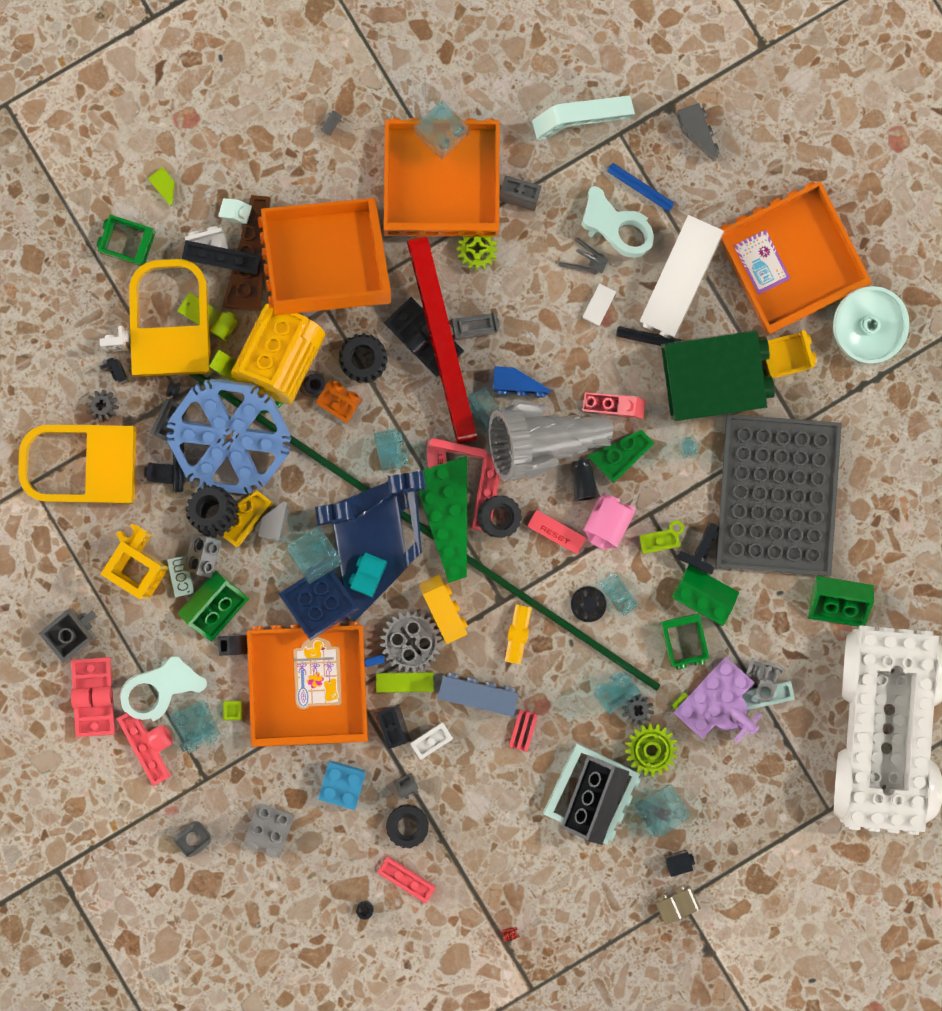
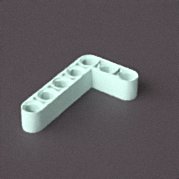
M621 96L558 104L533 119L532 123L536 139L542 140L553 136L565 127L624 120L635 116L631 96Z

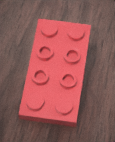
M111 657L71 660L73 685L71 703L74 708L76 737L116 734Z

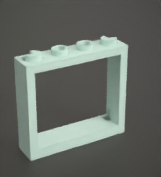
M575 743L543 814L561 823L563 822L564 816L555 813L554 810L581 753L630 771L629 775L631 778L614 812L603 842L607 844L608 841L613 840L616 834L614 828L617 823H621L625 813L622 811L625 805L629 806L633 796L630 794L633 788L636 789L641 780L639 778L640 774Z

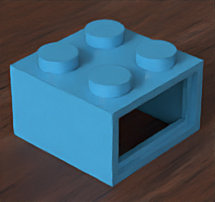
M330 760L318 800L356 810L367 771Z

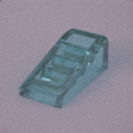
M685 437L681 441L683 458H697L698 448L696 439Z
M615 573L599 584L622 616H625L639 605ZM620 587L621 590L613 595L612 593ZM625 593L626 596L622 598L620 601H617V599ZM626 601H631L624 608L621 607Z

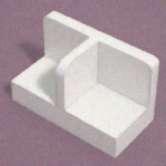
M442 721L411 741L410 744L421 760L451 741L453 737Z

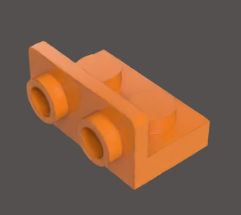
M330 380L315 403L345 423H348L363 400L359 398L357 393L345 389L340 382Z

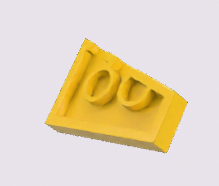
M258 490L240 501L237 505L239 512L236 513L239 517L238 520L234 521L236 525L229 528L230 532H224L223 537L238 548L273 502Z

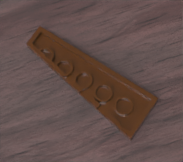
M251 195L249 205L252 208L248 222L243 226L237 251L261 256L258 275L232 270L223 308L261 311L265 273L264 264L266 260H263L262 248H265V244H261L260 232H263V228H259L258 217H261V209L270 208L271 197Z

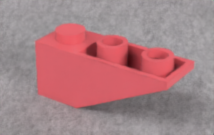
M585 392L582 411L643 419L646 400L633 396Z

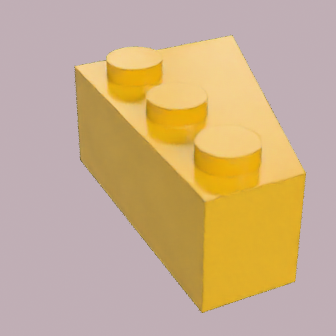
M438 574L419 583L422 594L446 644L468 635L465 630L468 625L464 617H459L457 612L460 611L456 600H451L449 595L453 593L448 584L444 585L440 575Z

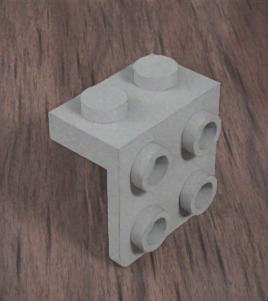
M259 804L246 833L243 846H246L251 851L263 852L271 858H280L294 816Z

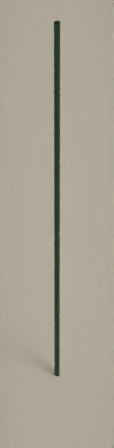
M188 374L203 385L205 380L209 381L202 374ZM225 390L218 392L220 397L237 408L242 403V401ZM261 414L256 416L255 420L272 432L277 431V427L273 422ZM292 435L290 436V444L361 492L370 489ZM403 511L400 515L401 519L412 526L411 516ZM419 522L420 532L434 540L431 529ZM467 554V563L654 690L657 691L660 684Z

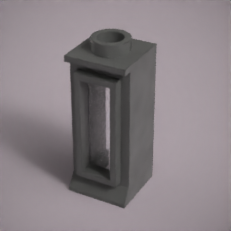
M495 312L449 320V325H452L453 340L493 335L499 331L500 327L499 319L496 317Z

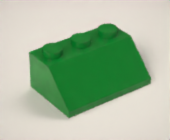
M689 564L670 598L714 623L724 626L733 610L739 592Z
M215 570L212 577L207 579L178 612V615L187 625L212 642L249 598L226 577Z
M816 576L811 593L808 619L856 627L866 626L874 604V585Z

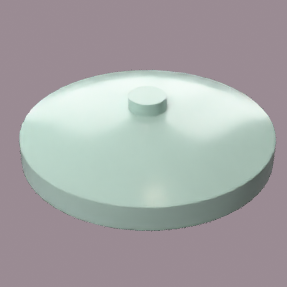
M876 286L856 289L840 302L833 320L834 336L840 349L850 358L863 363L883 362L893 357L902 348L909 332L907 309L902 300L888 289Z

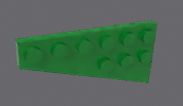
M467 456L425 469L424 476L427 490L418 491L448 583L467 577Z

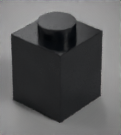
M687 850L664 856L671 877L694 871L692 865H695L694 857Z

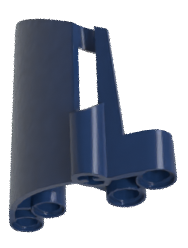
M424 470L388 476V482L335 504L315 507L318 526L333 524L342 585L359 608V610L347 617L351 621L355 622L422 553L416 491L427 490ZM409 508L415 543L406 551L400 515L405 509ZM365 552L387 561L373 598L350 588L351 584H349L351 575L353 573L356 574L358 571L357 561L360 555L364 556Z

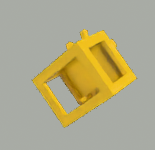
M131 524L130 527L133 529L132 536L127 537L125 531H118L116 533L120 544L100 575L140 600L150 599L168 571L169 566L143 550L153 534L138 525ZM131 557L150 568L142 577L141 584L121 573Z

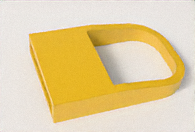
M182 259L154 260L143 264L135 271L129 285L132 375L134 377L212 373L209 367L211 364L208 284L204 274L195 264ZM184 268L193 272L199 283L200 325L140 328L139 285L143 277L156 269Z
M41 425L32 429L23 438L19 449L18 475L23 490L30 497L44 502L135 504L137 428L134 426ZM46 433L87 434L86 485L84 495L42 494L32 487L28 479V454L32 442L37 437Z

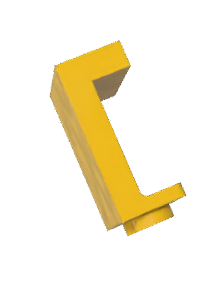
M806 330L768 340L770 358L769 360H763L766 374L771 375L773 379L815 367L817 359L815 353L811 352L810 345L812 341L810 334H806Z

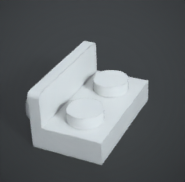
M218 226L209 227L207 231L202 233L193 231L188 233L189 236L184 237L188 241L228 249L224 231L222 228H218Z
M118 326L119 337L116 335H105V338L99 339L100 347L107 353L130 351L131 339L128 330L123 326Z

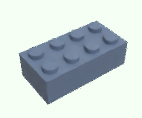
M451 672L443 675L438 699L514 717L519 696L514 687L504 685L503 688L496 687V683L485 681V684L477 683L478 679L466 676V680L458 678L459 674Z

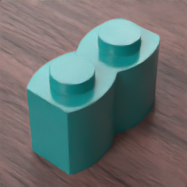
M366 552L364 556L360 555L356 564L359 567L356 574L353 573L349 580L350 588L373 598L387 561Z

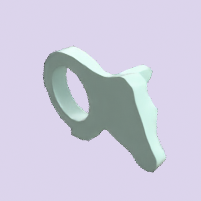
M596 186L589 189L588 202L581 225L584 229L590 230L588 233L590 238L596 233H601L616 251L623 256L631 258L641 257L653 245L654 234L652 227L647 222L648 217L636 211L617 212L605 198L602 189ZM623 225L637 227L644 235V244L638 247L625 244L619 236V228Z
M171 656L168 660L161 662V667L129 678L121 688V706L124 712H127L133 718L141 720L151 718L152 722H154L166 712L173 694L187 691L201 692L207 686L206 679L196 674L178 656ZM138 684H151L157 689L158 693L154 706L144 711L132 708L128 699L131 690Z

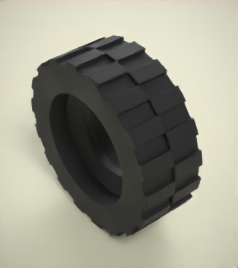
M502 495L491 496L485 499L477 512L479 527L489 536L497 538L511 536L520 527V521L522 520V512L518 507V503H515L514 499ZM497 507L504 508L508 513V520L502 526H496L491 521V512Z
M410 804L395 808L387 819V835L396 846L404 849L417 847L425 840L428 834L429 822L426 814H424L422 809ZM411 817L416 821L417 830L413 835L405 836L399 832L398 823L402 818Z

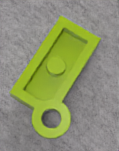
M675 520L670 523L669 530L639 535L642 554L681 547L678 535L683 533L684 524L679 520ZM675 524H678L680 526V530L678 532L673 530V526Z

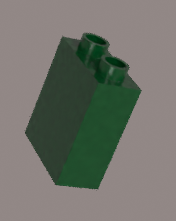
M750 330L660 344L671 420L681 421L768 408L766 399L774 398L775 396L773 378L771 375L763 376L761 361L769 360L770 358L768 340L766 337L758 338L757 331Z

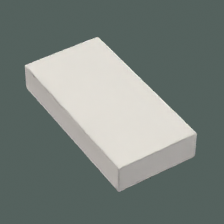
M599 283L582 318L600 326L616 291Z

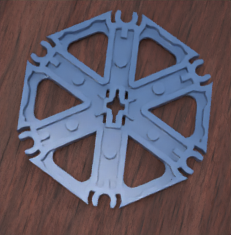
M210 379L209 381L205 380V389H202L199 383H197L195 389L193 386L167 424V428L174 430V432L167 433V442L186 478L189 474L193 473L189 481L192 482L194 478H199L200 483L198 487H201L206 482V485L210 487L212 485L220 486L231 493H252L253 488L251 485L253 484L259 490L262 484L265 487L289 455L290 446H285L283 442L291 441V433L272 395L266 401L269 392H266L263 396L259 395L260 386H257L252 391V388L255 386L252 383ZM221 390L241 392L245 397L231 417L218 394ZM192 402H198L210 424L182 421V415ZM267 410L277 427V431L248 429V427L260 411ZM234 430L232 434V439H229L224 444L226 435H229V433L231 434V432ZM183 442L210 445L196 465H190L180 449V444ZM247 450L271 452L274 454L275 460L267 471L261 474L258 472ZM226 457H228L239 479V482L235 485L217 483L213 480L214 473Z

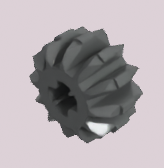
M104 389L101 391V395L98 391H94L95 398L89 395L88 398L92 402L86 403V406L91 407L87 410V413H93V420L98 418L99 422H103L105 416V419L110 421V414L113 416L117 415L113 412V409H119V406L113 404L118 399L112 398L113 393L109 392L107 394ZM105 403L106 407L99 408V404Z
M631 694V702L628 699L624 700L625 703L629 704L628 707L621 706V709L627 710L622 716H629L626 720L627 723L634 719L633 725L637 726L638 720H640V724L644 726V718L651 721L647 714H654V711L648 710V708L653 706V703L646 704L649 700L647 696L642 700V694H638L636 700L635 696ZM641 705L640 710L642 713L634 715V706L639 707Z

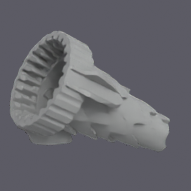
M513 400L508 407L493 411L489 421V446L496 472L505 482L525 479L527 477L534 479L558 465L559 459L572 458V454L583 453L588 449L611 446L610 440L612 439L614 428L612 420L603 417H580L579 415L555 417L554 415L542 416L546 411L545 405Z

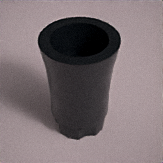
M309 370L299 390L308 397L319 395L325 388L323 376L317 371ZM312 380L316 381L314 388L310 387V381Z
M589 459L573 461V470L571 471L574 501L599 498L600 494Z

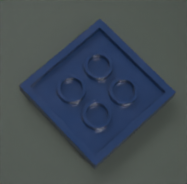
M328 563L279 593L280 598L310 641L359 610L357 604Z

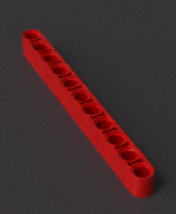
M427 236L407 240L456 441L458 444L477 440L473 417Z

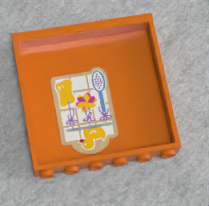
M359 621L348 622V626H340L339 622L311 641L299 624H290V628L282 629V625H271V629H263V626H252V630H247L251 747L368 742L364 625H359Z

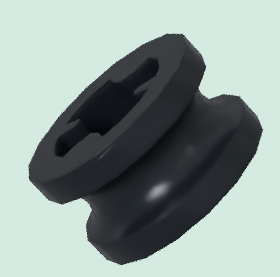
M171 380L167 388L166 397L172 396L173 399H177L181 383L175 384Z
M362 901L357 905L356 914L360 919L366 920L373 915L374 908L369 901ZM363 905H367V909L370 908V912H367V915H362L363 912L360 913L359 909H362Z

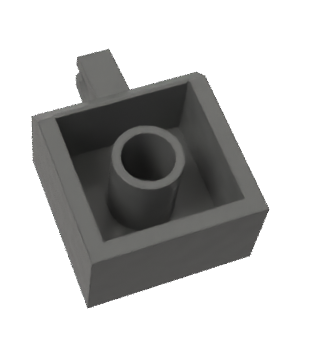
M69 608L39 632V635L62 663H67L97 639L91 631L93 626L90 623L98 616L94 611H90L85 616L83 614L78 615L73 608Z

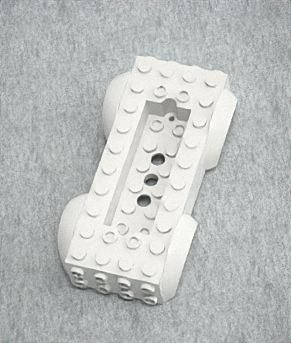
M859 626V629H853V632L846 637L842 698L848 701L850 705L847 747L838 752L834 815L840 819V822L845 824V827H849L852 830H861V827H864L869 831L880 832V828L890 833H900V830H903L907 834L919 835V832H925L926 823L937 816L942 804V775L937 764L930 759L934 706L942 702V645L939 643V636H934L932 631L917 630V634H914V630L898 629V632H894V628L879 627L878 631H875V627ZM892 704L895 711L892 715L884 713L885 705ZM886 723L892 726V731L889 734H884L882 730L883 725ZM890 743L892 751L889 754H884L881 751L882 744Z

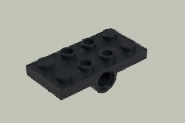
M410 297L384 324L438 378L440 374L424 310ZM454 341L457 357L464 353V350Z

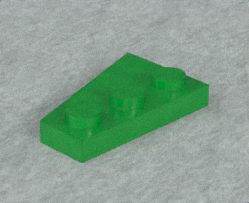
M639 430L587 457L614 484L655 443L642 430Z

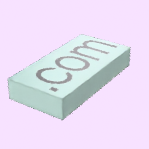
M187 556L167 560L175 597L195 593L191 573L183 570Z

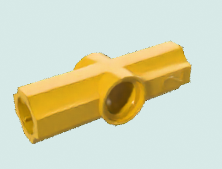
M517 604L515 606L513 621L510 624L507 638L508 646L504 660L506 662L521 664L524 645L527 643L529 633L528 625L532 607Z

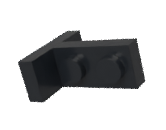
M713 523L708 524L693 556L683 551H678L675 558L708 574H712L715 567L703 562L702 558H707L710 552L708 546L711 541H715L719 532L716 530L718 526Z

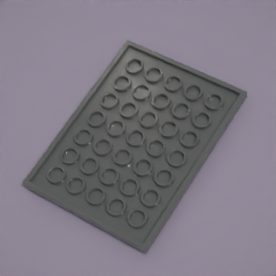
M726 415L716 567L831 576L842 423Z

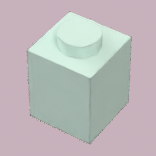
M223 198L218 217L232 223L247 224L252 206L240 200Z

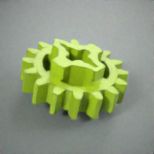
M462 236L464 241L459 240L458 244L461 247H457V252L461 253L458 255V259H464L462 265L469 264V270L474 266L476 271L481 266L486 270V264L492 266L491 259H497V256L493 253L498 252V248L494 247L497 245V241H491L493 236ZM474 239L471 244H467L470 240ZM481 239L485 240L489 244V246L485 245L481 241ZM476 247H479V253H475ZM466 255H470L474 261L470 260ZM484 256H488L485 260L481 261Z

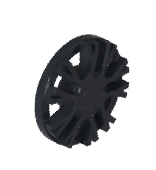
M582 587L572 596L571 610L575 617L581 621H597L606 611V598L595 587ZM590 589L596 591L593 597L589 596ZM583 590L586 591L588 597H584ZM578 593L582 596V601L575 599ZM598 594H600L601 597H600L599 599L595 600L594 598H595ZM603 600V607L597 606V602ZM574 603H581V606L574 607ZM597 607L602 612L598 613L597 611H595V608ZM582 608L583 613L579 616L576 610ZM585 611L588 612L587 619L583 618ZM590 612H595L597 617L591 619Z

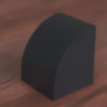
M247 635L218 636L219 656L248 654Z

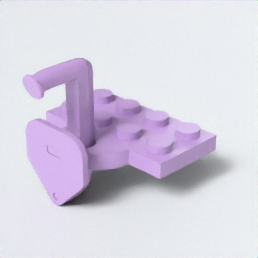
M727 657L714 668L674 712V715L702 740L715 726L727 731L739 728L741 732L734 739L735 744L740 742L749 733L753 735L759 729V726H756V724L762 717L760 712L752 720L747 717L748 709L742 697L755 683Z

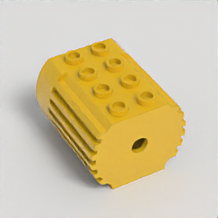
M269 303L264 305L231 371L232 378L237 382L255 384L252 391L257 386H260L259 394L264 395L266 392H269L268 398L272 395L274 400L291 405L326 334L318 324L298 313L274 315L273 308H269Z

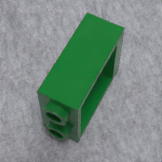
M110 214L109 218H106L103 223V235L97 241L98 251L101 254L142 266L147 261L156 231L151 227ZM116 224L143 232L135 258L108 250Z
M699 613L660 622L670 667H675L676 670L687 668L686 664L694 663L695 666L706 663L705 660L710 659ZM695 623L702 655L675 661L668 628Z

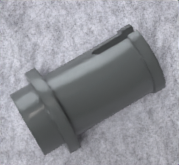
M334 110L328 113L329 117L322 128H320L329 136H331L337 124L342 121V116Z

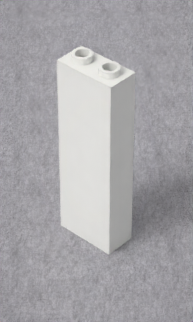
M688 215L640 319V322L644 323L643 327L651 331L656 328L661 331L660 335L669 339L671 336H677L724 234L723 230Z

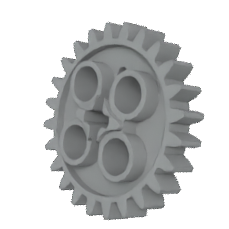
M407 610L406 616H403L400 612L399 619L393 616V623L386 622L389 629H382L386 635L380 636L381 639L385 640L380 646L386 647L382 654L388 653L389 655L386 661L392 659L391 666L397 663L399 664L398 670L400 671L402 667H405L406 673L409 671V668H412L413 672L416 673V667L423 671L424 664L430 667L429 660L436 661L433 655H440L436 648L442 647L441 644L437 643L442 637L436 635L440 630H434L437 623L430 624L431 617L425 620L424 613L419 617L417 616V611L410 615L409 610ZM412 622L419 626L418 632L414 634L408 631V625ZM401 627L405 629L410 638H416L415 644L422 652L421 656L412 645L408 646L406 644L408 639L400 630ZM395 634H400L403 637L402 644L396 645L393 643L392 638ZM422 638H427L430 641L429 648L423 649L420 647L419 642ZM410 649L415 653L413 660L405 659L404 652Z

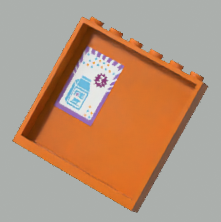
M812 181L804 185L805 189L799 192L797 189L789 192L787 198L783 200L777 198L771 201V206L767 208L761 206L753 211L754 214L748 217L745 214L737 218L736 223L732 225L727 223L719 227V229L724 231L720 244L766 336L845 298L856 289L872 284L821 181L817 183Z

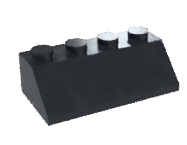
M587 755L561 829L586 841L603 845L630 771Z

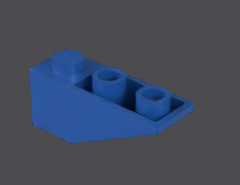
M494 367L493 391H497V395H508V392H515L516 396H527V393L535 394V397L545 398L546 394L550 395L551 393L549 388L514 367Z

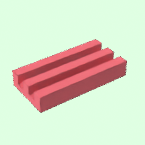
M519 709L509 747L528 752L538 714ZM522 714L526 716L518 744H514ZM531 716L533 719L524 747L521 745L529 717Z

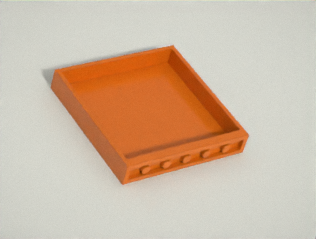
M390 118L385 120L384 236L499 237L500 120L493 118L476 120L474 118H467L465 120H457L456 118H448L446 120H438L437 118H429L427 120L409 118L408 120H400L399 118Z
M376 198L261 209L258 225L259 228H263V232H260L261 244H265V248H262L263 260L267 259V264H264L265 276L269 275V280H266L267 292L271 291V296H268L269 308H273L274 315L391 303V290Z

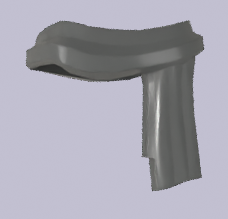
M198 821L189 823L174 837L175 844L186 857L197 855L212 840L211 834ZM196 832L200 835L201 841L198 846L192 847L187 844L186 836L188 833Z

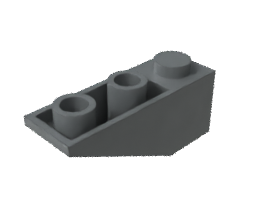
M700 103L679 109L676 117L682 133L712 161H716L720 152L717 143H713V131L710 125L707 126L705 120L707 114L704 107L701 108Z

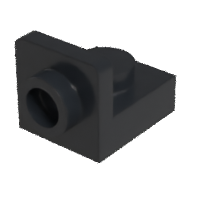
M109 358L103 361V365L99 366L104 372L113 368L111 374L115 382L118 381L122 385L129 382L120 360Z
M148 462V466H145L144 478H147V482L172 484L173 465Z

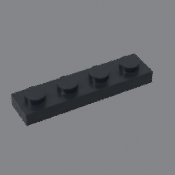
M185 240L181 259L258 275L261 256Z

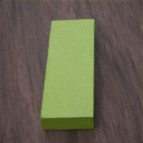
M434 672L376 673V693L434 692Z

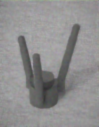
M575 238L576 242L593 254L592 256L580 249L576 250L577 253L591 260L589 266L592 268L561 262L559 266L587 271L595 275L597 271L602 273L608 259L604 258V255L595 251L579 238Z

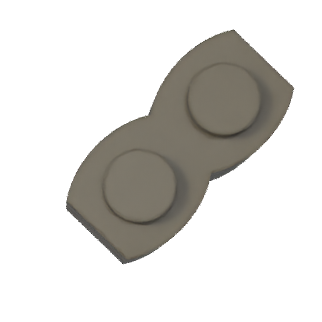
M684 884L675 888L676 892L673 894L664 893L657 897L658 900L655 901V904L665 925L701 909L690 886L686 887Z

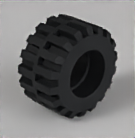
M362 333V335L355 334L354 337L346 339L347 341L342 344V348L339 351V363L344 374L357 383H369V381L377 380L376 378L381 377L388 361L385 347L381 341L371 334L366 335V333ZM359 348H368L374 353V363L367 369H358L352 362V355Z
M205 485L204 489L198 488L196 494L193 492L191 494L192 499L187 501L189 506H186L185 509L188 512L186 514L188 522L206 537L217 538V535L221 537L224 535V532H230L229 528L236 525L234 521L238 520L239 517L236 514L239 512L238 504L234 498L222 487H217L216 485L211 487ZM219 504L217 513L210 518H206L209 508Z

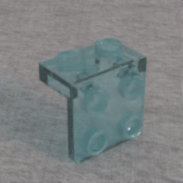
M204 700L184 708L170 717L182 742L180 745L182 752L188 750L191 753L200 748L199 744L206 742L208 745L216 741V736L221 734Z
M667 785L648 799L640 800L634 804L637 808L635 810L636 814L641 820L644 819L647 824L646 829L651 836L654 835V837L664 836L691 816L673 785Z

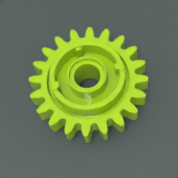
M648 723L647 729L641 725L640 732L634 729L635 736L628 735L632 741L625 742L626 745L630 746V749L624 751L631 754L626 760H633L630 766L632 768L638 766L636 769L637 773L643 769L644 776L649 771L652 777L655 776V771L662 775L663 768L669 771L667 765H674L671 758H678L677 755L673 754V751L679 749L672 746L677 740H670L673 733L665 734L667 728L663 727L659 730V724H656L654 729L651 723ZM649 745L656 746L655 754H647L646 749Z

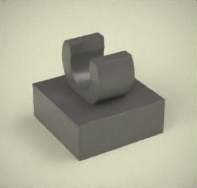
M412 773L394 781L401 797L404 796L405 799H409L408 794L413 791L416 795L418 794L417 789L419 788Z

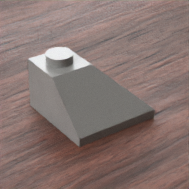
M282 502L263 516L261 521H258L256 532L259 533L258 537L283 542L290 508L289 503Z

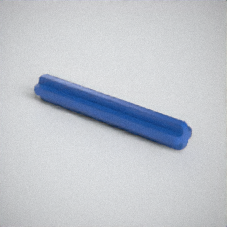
M615 163L609 166L608 173L666 211H670L674 206L673 201Z

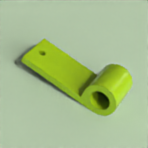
M189 292L177 312L199 326V298ZM209 305V332L226 342L238 324L236 321L237 317L229 311L221 313Z

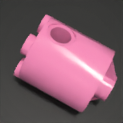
M602 494L583 531L586 533L590 543L601 549L617 548L636 509L628 504L619 503L620 500L614 496Z

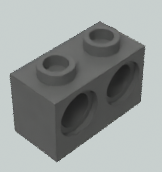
M193 533L183 570L211 578L222 541Z

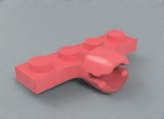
M128 713L116 718L151 784L155 786L171 777L160 755L162 750L173 743V738L168 728L160 725L148 731L141 719L133 718Z

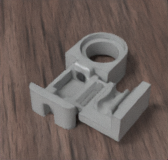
M752 658L746 675L750 678L751 676L758 678L757 680L760 683L757 688V698L762 702H769L774 697L777 689L775 683L779 672H783V667L770 662L765 667V664L754 661L755 658ZM768 688L771 691V695L763 697L760 694V690Z

